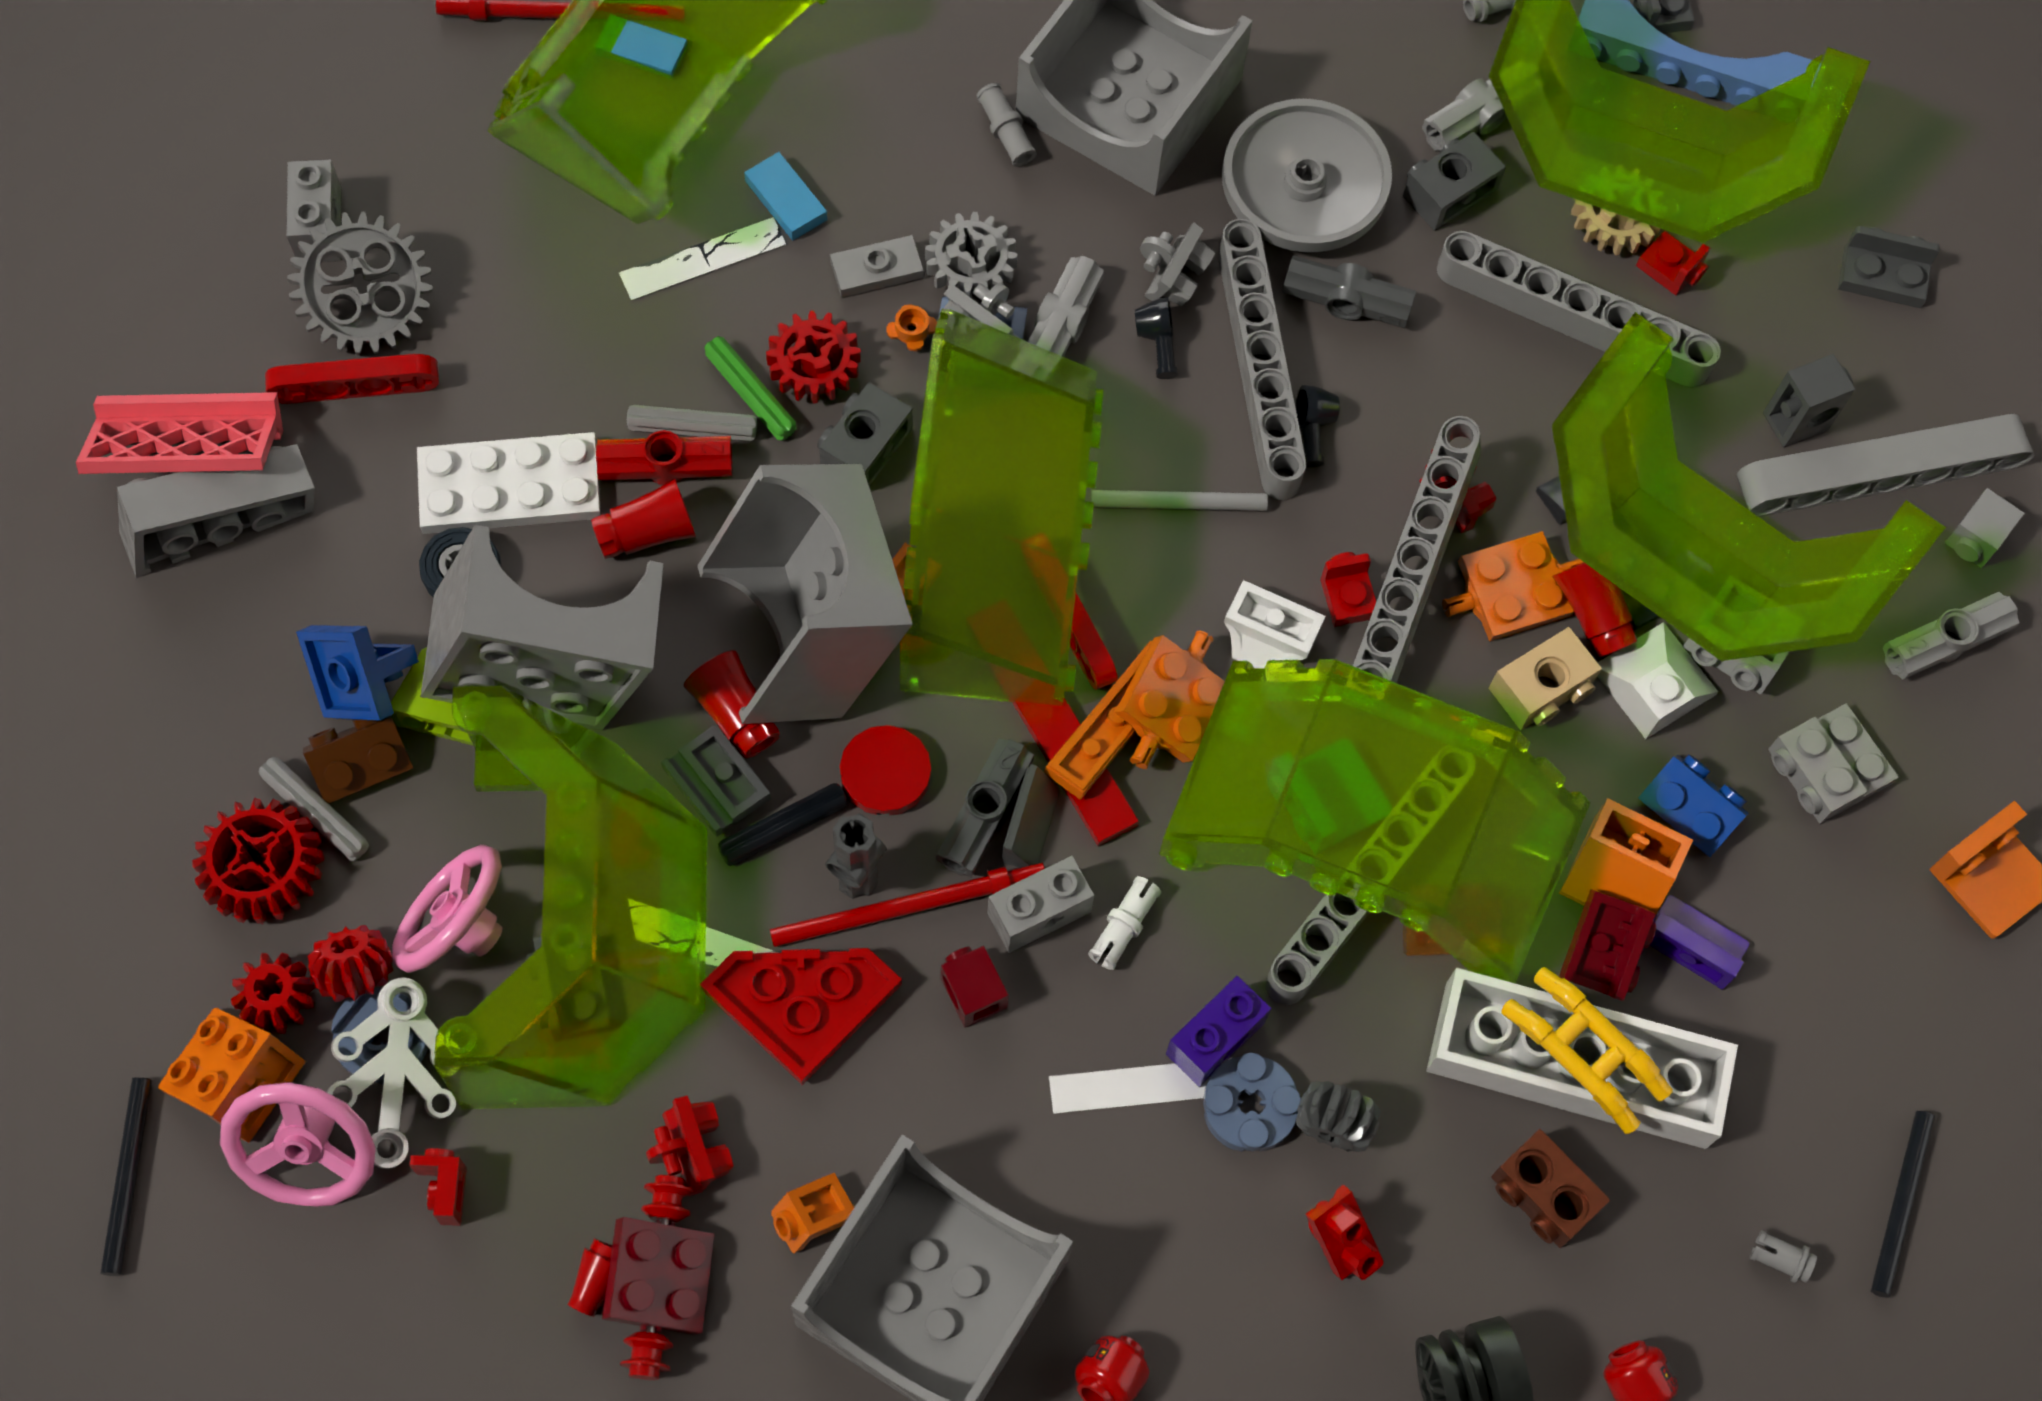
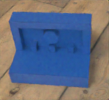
M310 625L296 632L323 718L380 721L394 714L385 683L399 679L403 676V669L419 662L414 644H372L367 626Z

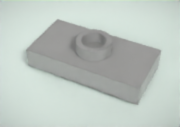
M912 235L830 254V263L841 298L924 278V270Z

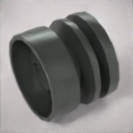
M1501 1316L1468 1324L1465 1327V1348L1457 1334L1451 1329L1442 1331L1439 1334V1342L1432 1334L1419 1337L1416 1340L1415 1356L1418 1382L1424 1401H1534L1529 1372L1522 1350L1513 1330Z

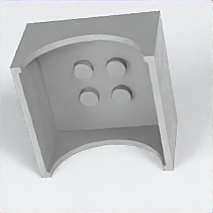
M1064 0L1019 57L1016 111L1024 122L1156 196L1242 80L1253 20L1241 15L1235 26L1228 29L1215 30L1188 23L1169 13L1153 0Z
M862 464L759 465L697 566L701 578H712L726 582L751 598L767 617L778 641L780 659L748 705L740 709L739 715L742 724L842 718L913 625Z
M475 524L433 597L420 697L603 730L653 670L664 563L649 561L644 576L632 592L619 601L589 608L563 606L543 600L516 584L505 573L495 558L490 544V527Z
M902 1134L792 1303L791 1309L795 1325L912 1401H983L1067 1265L1073 1241L1061 1233L1053 1235L1035 1229L985 1202L942 1172L920 1152L914 1141Z

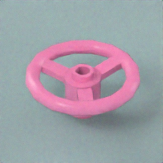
M479 845L462 852L447 863L425 886L407 911L394 938L392 957L393 964L397 968L407 973H412L429 967L444 956L454 945L466 954L473 952L478 957L485 955L492 949L503 930L502 926L497 923V916L486 908L496 889L502 869L500 853L497 849L487 845ZM482 864L478 881L469 895L467 893L470 871L473 867ZM430 908L429 913L432 915L430 924L417 932L426 911Z
M290 1082L261 1085L237 1097L221 1120L220 1146L231 1170L250 1189L276 1202L302 1206H334L358 1194L374 1172L376 1147L366 1123L346 1102L319 1088ZM279 1103L283 1120L273 1142L247 1156L240 1141L242 1123L249 1113L268 1104ZM335 1122L349 1135L356 1151L355 1160L329 1143L328 1139ZM284 1160L297 1165H308L317 1161L342 1177L343 1180L328 1187L305 1189L284 1184L263 1172Z

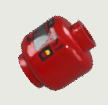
M1102 1336L1097 1339L1076 1367L1077 1391L1084 1401H1133L1148 1381L1150 1372L1148 1364L1143 1358L1145 1353L1140 1344L1127 1336H1121L1120 1338Z
M1643 1340L1625 1344L1609 1354L1610 1362L1605 1367L1603 1375L1615 1401H1670L1677 1394L1678 1382L1665 1354L1660 1348L1647 1346Z

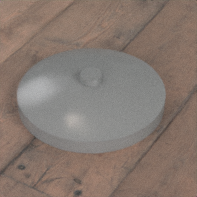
M1290 99L1276 102L1257 110L1239 125L1226 148L1222 169V183L1227 202L1238 219H1247L1256 224L1264 241L1293 251L1322 252L1337 249L1356 241L1375 225L1383 213L1392 184V168L1389 154L1381 138L1361 117L1346 108L1330 102L1315 99Z

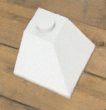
M1664 622L1638 637L1637 642L1617 650L1598 662L1602 670L1597 677L1645 739L1718 693L1717 689Z

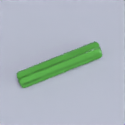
M717 336L712 341H709L704 347L707 358L775 438L783 441L793 435L796 431L795 420L725 338Z

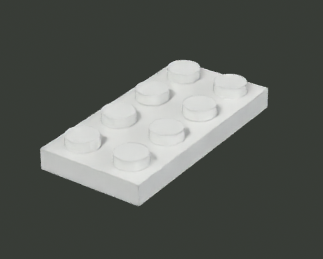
M595 432L417 447L419 519L422 534L441 533L447 529L459 527L473 529L475 524L490 527L491 529L591 520L601 515Z

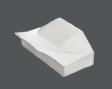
M1243 580L1224 620L1231 636L1232 658L1276 677L1293 662L1307 659L1326 616Z

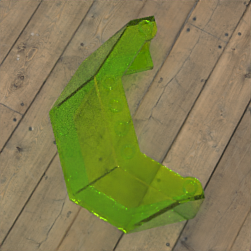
M573 0L504 85L502 90L504 96L498 101L493 114L496 118L489 124L487 131L498 140L636 224L653 218L658 221L674 205V201L671 199L674 189L670 186L674 168L685 155L681 150L688 141L696 140L708 126L705 119L709 113L717 111L727 102L731 96L728 89L732 83L740 81L750 72L754 65L750 60L806 8L815 2L823 5L828 0ZM657 6L667 10L669 16L629 9V7ZM627 20L687 39V45L672 76L611 53Z
M1516 0L1488 76L1539 187L1704 243L1730 229L1745 224L1777 209L1779 206L1820 188L1871 61L1826 47L1823 55L1817 56L1810 61L1803 74L1728 110H1724L1600 68L1570 0Z
M941 308L940 319L937 321L935 334L932 338L911 499L909 545H915L917 548L907 547L904 589L905 602L913 625L900 640V690L1006 702L1018 701L1063 706L1064 692L1074 691L1076 665L1068 664L1078 570H1087L1090 543L1081 542L1082 529H1091L1094 502L1085 501L1086 488L1095 489L1098 462L1089 461L1090 448L1099 449L1102 422L1093 421L1094 414L1101 415L1104 389L1096 388L1097 371L954 310Z
M1635 312L1552 424L1563 505L1568 527L1570 552L1720 661L1857 642L1946 527L1906 500L1885 528L1797 542L1789 539L1678 460L1666 382V374L1673 360L1669 346L1674 339Z
M1319 659L1316 668H1303L1304 665L1299 660H1268L1265 668L1252 669L1253 665L1249 661H1233L1162 840L1159 855L1166 857V861L1170 865L1184 871H1191L1193 867H1202L1204 863L1262 866L1279 876L1289 877L1294 875L1309 881V885L1318 892L1327 895L1339 893L1354 899V903L1365 911L1372 913L1386 912L1400 918L1399 921L1404 926L1416 931H1424L1467 968V971L1516 983L1591 802L1581 792L1572 791L1570 793L1564 787L1566 777L1546 757H1536L1535 759L1528 752L1531 742L1521 732L1336 659Z
M453 686L452 716L456 725L462 731L469 734L475 748L474 787L476 791H541L547 796L541 947L468 1016L451 1018L440 1027L435 1039L434 1067L462 1109L608 1106L623 1092L622 1088L640 1071L643 1072L655 1061L689 1023L695 1022L706 1011V994L699 984L706 978L708 830L615 742L503 686Z

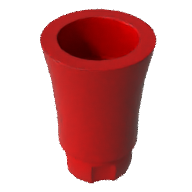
M676 479L639 498L611 508L610 513L591 519L593 530L605 559L620 555L624 551L626 555L645 548L671 541L697 537Z
M1611 551L1552 576L1571 605L1586 639L1591 638V643L1594 645L1599 657L1637 642L1633 626L1630 623L1633 618L1626 605L1616 576Z
M726 651L711 658L692 672L685 680L683 687L702 705L730 743L735 744L744 758L756 756L779 739L780 732L774 722L742 724L740 709L748 705L757 691L749 679L737 651Z

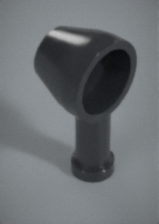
M1168 297L1159 298L1135 309L1136 330L1138 337L1155 340L1158 365L1156 377L1158 379H1172L1178 376V371L1174 361L1171 308Z
M1302 385L1296 397L1295 408L1299 428L1303 429L1306 467H1320L1324 465V456L1321 453L1320 427L1337 421L1340 401L1337 395L1320 387Z

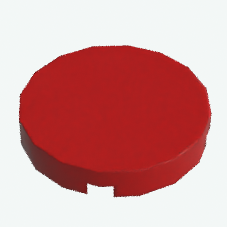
M891 725L870 727L855 735L845 747L839 765L842 788L850 801L864 812L875 815L877 813H889V816L902 814L916 806L926 794L931 776L929 753L921 740L906 729Z

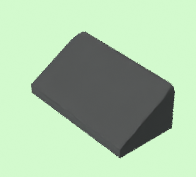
M1030 764V767L1027 766L1003 845V863L1018 868L1039 863L1060 793L1057 784L1036 765Z

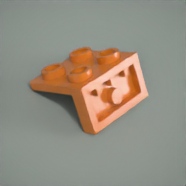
M2015 800L1948 851L1929 869L1991 939L1997 938L2042 902V864L2017 838L2020 832L2014 826L2027 813Z
M214 1008L207 1018L200 1023L195 1035L180 1056L170 1065L167 1074L160 1082L158 1088L171 1097L206 1114L221 1125L223 1116L237 1097L261 1085L292 1083L306 1061L272 1034L219 1008ZM276 1104L264 1105L249 1113L241 1125L240 1139L250 1143Z

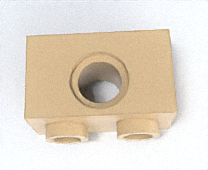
M1567 627L1498 670L1489 686V690L1520 730L1533 722L1539 727L1554 718L1560 711L1558 707L1568 700L1576 704L1589 696L1596 688L1593 683L1602 668L1571 628ZM1544 676L1552 679L1557 687H1546L1540 682L1538 677Z

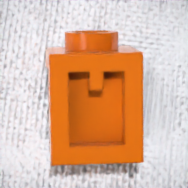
M834 1172L787 1192L773 1208L771 1215L776 1233L783 1241H786L791 1252L796 1253L803 1250L812 1239L843 1226L853 1211L854 1206Z

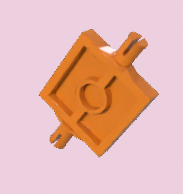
M1543 531L1462 555L1458 560V564L1465 579V593L1443 599V610L1447 609L1445 611L1447 617L1472 610L1482 622L1489 642L1571 617L1574 611L1552 576L1586 560L1584 557H1580L1579 559L1559 564L1552 555Z
M1196 631L1187 651L1181 649L1164 635L1154 637L1115 711L1117 715L1133 726L1141 738L1133 756L1130 758V762L1135 764L1136 767L1147 769L1157 748L1168 751L1182 763L1193 761L1231 687L1227 682L1209 670L1203 662V658L1214 640L1212 636H1208V633Z

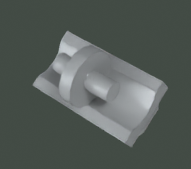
M1193 222L1186 234L1179 235L1172 246L1170 243L1173 240V236L1168 232H1162L1159 238L1149 236L1144 239L1140 246L1141 254L1147 259L1143 265L1144 268L1149 272H1154L1157 266H1160L1144 295L1146 298L1153 301L1164 296L1179 306H1182L1191 298L1197 283L1180 271L1185 265L1200 275L1205 271L1215 255L1211 248L1199 240L1204 230Z
M980 283L975 288L973 294L982 300L981 304H978L953 284L945 291L944 295L949 302L944 307L937 321L957 337L961 335L971 320L982 326L969 345L988 361L995 357L1005 345L1013 349L1020 340L1013 333L1012 328L994 316L998 312L1008 319L1015 310L1014 307L1006 302L1010 291L1004 284L998 283L989 290Z

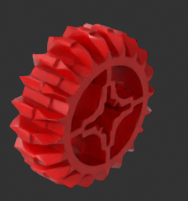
M254 797L250 809L245 810L241 803L235 802L234 815L228 817L226 813L218 811L217 818L221 824L217 828L211 825H204L203 831L209 838V841L195 842V849L202 855L192 860V867L196 872L200 873L195 877V883L200 890H206L203 898L209 905L217 904V910L222 916L227 917L234 912L235 919L244 924L252 914L256 923L263 925L267 912H272L277 920H282L284 917L282 907L289 904L292 909L300 910L301 905L296 897L300 893L305 896H313L314 890L308 881L322 879V872L315 866L324 862L323 852L317 849L322 840L317 832H311L313 824L310 819L305 816L299 818L300 813L294 806L290 805L283 810L280 801L273 798L265 808L261 799ZM259 831H271L263 837L255 838L249 836V834ZM236 845V856L226 865L229 870L224 873L226 857L232 847ZM294 848L292 864L282 878L280 875L281 865L290 857L288 852ZM251 849L257 857L260 856L264 859V863L270 871L265 872L260 865L257 866L253 862V858L248 850ZM255 884L269 886V888L260 891H239L241 888L247 890Z

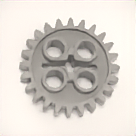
M361 211L358 223H352L350 217L345 212L342 213L341 226L336 227L329 218H326L325 227L327 232L324 234L313 227L309 229L314 241L312 245L303 241L298 242V248L305 254V257H291L290 264L299 269L300 273L287 275V281L299 285L300 289L289 293V299L292 301H303V305L295 311L296 317L310 315L311 319L306 326V331L309 333L320 327L323 330L320 343L325 344L333 336L337 338L338 352H341L347 342L353 343L356 355H360L363 344L368 343L373 353L378 354L379 341L384 340L393 349L396 348L394 337L396 333H399L406 339L411 337V333L406 326L408 322L421 326L423 320L415 313V310H429L430 303L420 298V294L431 293L433 290L432 285L421 282V278L431 274V267H418L417 263L425 257L424 250L415 252L409 250L415 240L413 235L403 240L398 238L400 224H395L387 231L383 229L384 216L382 215L376 219L374 225H371L367 222L365 212ZM373 248H380L388 253L390 261L385 267L375 269L366 263L364 259L365 254ZM329 256H337L345 262L347 267L342 275L331 277L322 271L320 267L322 261ZM356 274H362L365 281L382 278L389 274L399 275L398 281L368 284L367 292L364 294H359L356 287H348L329 294L321 292L324 286L352 284ZM382 291H391L398 296L400 304L395 310L385 312L376 306L374 302L375 296ZM339 299H348L354 303L357 310L352 318L340 320L332 314L330 310L332 304Z

